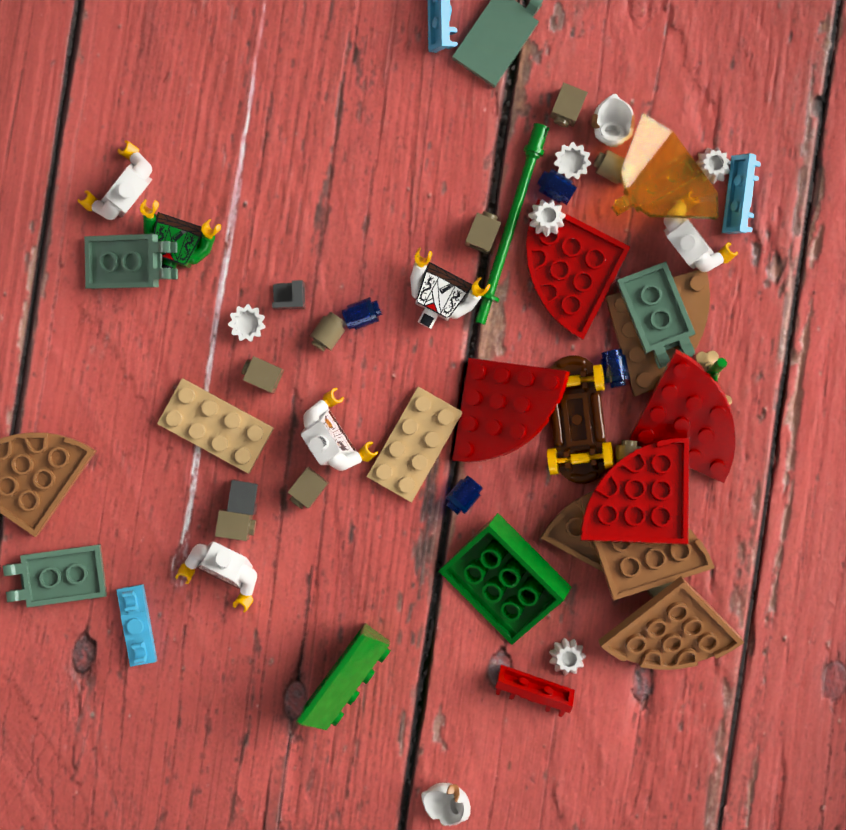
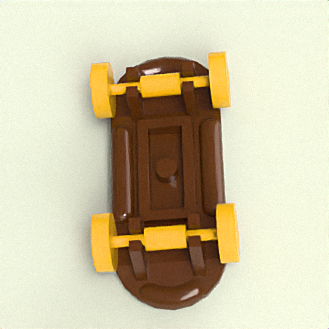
M570 355L559 359L550 368L569 371L570 373L562 400L551 414L554 448L547 449V460L550 475L559 474L560 471L569 481L586 484L600 478L606 469L614 466L611 442H606L600 392L605 390L602 364L593 365L584 357Z

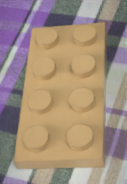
M184 378L181 379L157 423L248 474L251 472L274 430V427Z
M417 387L367 477L412 502L459 421L462 411L426 390Z

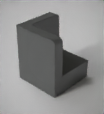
M303 280L274 284L272 308L274 310L305 309V283Z
M232 480L227 511L255 515L257 511V504L255 502L258 485L256 483Z

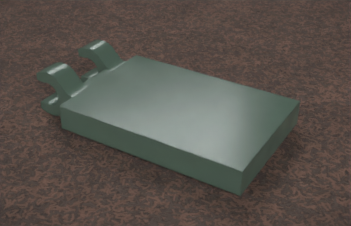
M491 0L452 56V59L495 88L539 24V21L534 16L541 8L543 0H530L527 7H524L515 0Z
M158 234L84 236L85 289L159 287V279H178V269L162 268V253H177V242H158Z
M667 262L660 263L616 281L645 354L653 351L658 369L666 367L670 361L666 350L678 346L679 351L690 357L695 354L689 337L694 336L696 333Z
M101 544L20 555L21 563L3 566L4 576L20 574L22 589L6 592L7 602L26 600L27 608L107 596Z

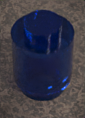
M553 169L549 173L544 171L537 182V185L541 186L539 192L559 204L562 202L567 205L577 189L572 184V180Z
M371 297L347 305V309L342 310V314L348 329L355 328L358 330L379 322L378 316L382 315V311L378 301H372Z
M622 349L602 352L600 363L603 368L604 383L610 384L611 388L626 386L625 381L630 380L626 355H623Z
M467 475L464 480L460 479L445 497L449 501L446 506L457 515L460 512L466 514L481 496L479 493L483 488Z

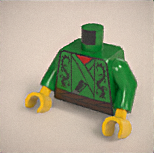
M146 199L142 202L140 211L143 214L144 234H158V242H177V253H162V268L176 269L177 265L190 268L191 265L198 264L210 254L215 235L221 230L220 224L216 225L214 230H212L209 226L211 219H208L201 227L160 212L156 216L154 213L158 209L159 203L154 201L153 209H150L146 205Z

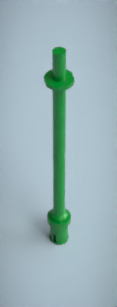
M533 124L528 145H525L523 149L526 155L525 164L486 285L487 287L490 284V289L481 297L482 301L475 321L482 325L486 324L492 302H499V298L494 296L536 160L544 155L543 146L550 128L543 124Z

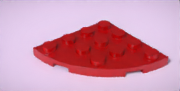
M537 200L536 205H539L540 200ZM564 213L566 215L562 219L564 226L558 228L557 234L551 232L547 237L543 232L536 234V227L528 225L526 237L527 267L535 292L549 314L568 332L583 340L630 246Z
M675 349L630 434L629 440L637 441L638 445L644 447L661 440L689 438V468L724 483L730 472L735 453V425L730 404L718 382L713 380L703 369V366L690 356Z
M469 358L461 403L462 415L458 422L452 461H486L516 451L532 440L549 422V417L557 404H560L570 372Z
M673 438L646 445L633 451L615 464L600 480L588 501L582 520L580 541L687 545L689 526V438Z

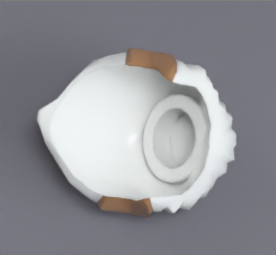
M617 94L607 97L596 107L591 119V126L594 128L595 137L606 146L618 147V145H622L624 141L633 136L635 115L630 105L620 99Z
M438 783L421 793L422 803L428 816L433 820L438 819L442 826L460 824L470 816L471 806L466 793L456 784Z

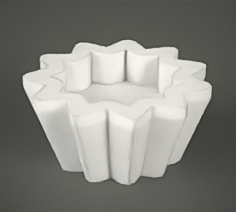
M572 142L569 147L562 145L561 151L555 153L557 160L554 162V165L559 167L558 174H565L566 179H570L573 176L577 180L580 174H587L586 167L591 165V162L588 160L590 153L584 151L583 145L577 147Z
M718 147L714 150L706 148L705 153L698 154L699 160L694 163L698 168L696 175L702 176L703 182L709 180L711 184H715L717 180L724 181V175L730 172L728 166L731 164V161L727 159V153H721Z
M542 199L539 205L534 204L532 206L533 212L528 214L532 219L529 226L536 227V234L543 232L546 237L551 232L554 234L558 233V228L564 226L562 219L566 216L561 212L562 205H555L553 199L548 203Z
M247 304L244 308L238 306L236 313L230 314L232 321L228 325L233 328L231 334L238 335L240 341L247 338L252 342L254 336L261 337L260 330L266 326L262 323L265 316L259 314V308L252 309Z
M563 638L561 643L554 642L555 649L549 651L552 656L549 663L555 665L556 672L562 670L566 676L569 672L576 674L577 668L584 667L582 660L586 658V655L582 653L583 646L577 645L575 639L568 641L566 638Z

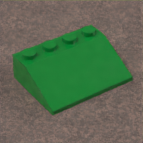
M499 513L488 521L439 570L511 645L561 604L572 588Z
M364 623L303 706L297 722L300 725L327 730L331 724L336 726L344 715L341 710L346 703L352 705L360 692L357 691V688L362 682L367 684L374 675L375 671L372 669L377 661L382 663L391 650L388 648L390 641Z

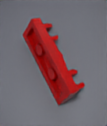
M501 664L495 685L496 695H500L501 690L510 692L509 699L512 700L515 695H518L530 702L546 705V712H549L551 707L559 709L558 716L560 717L565 712H571L574 702V689Z

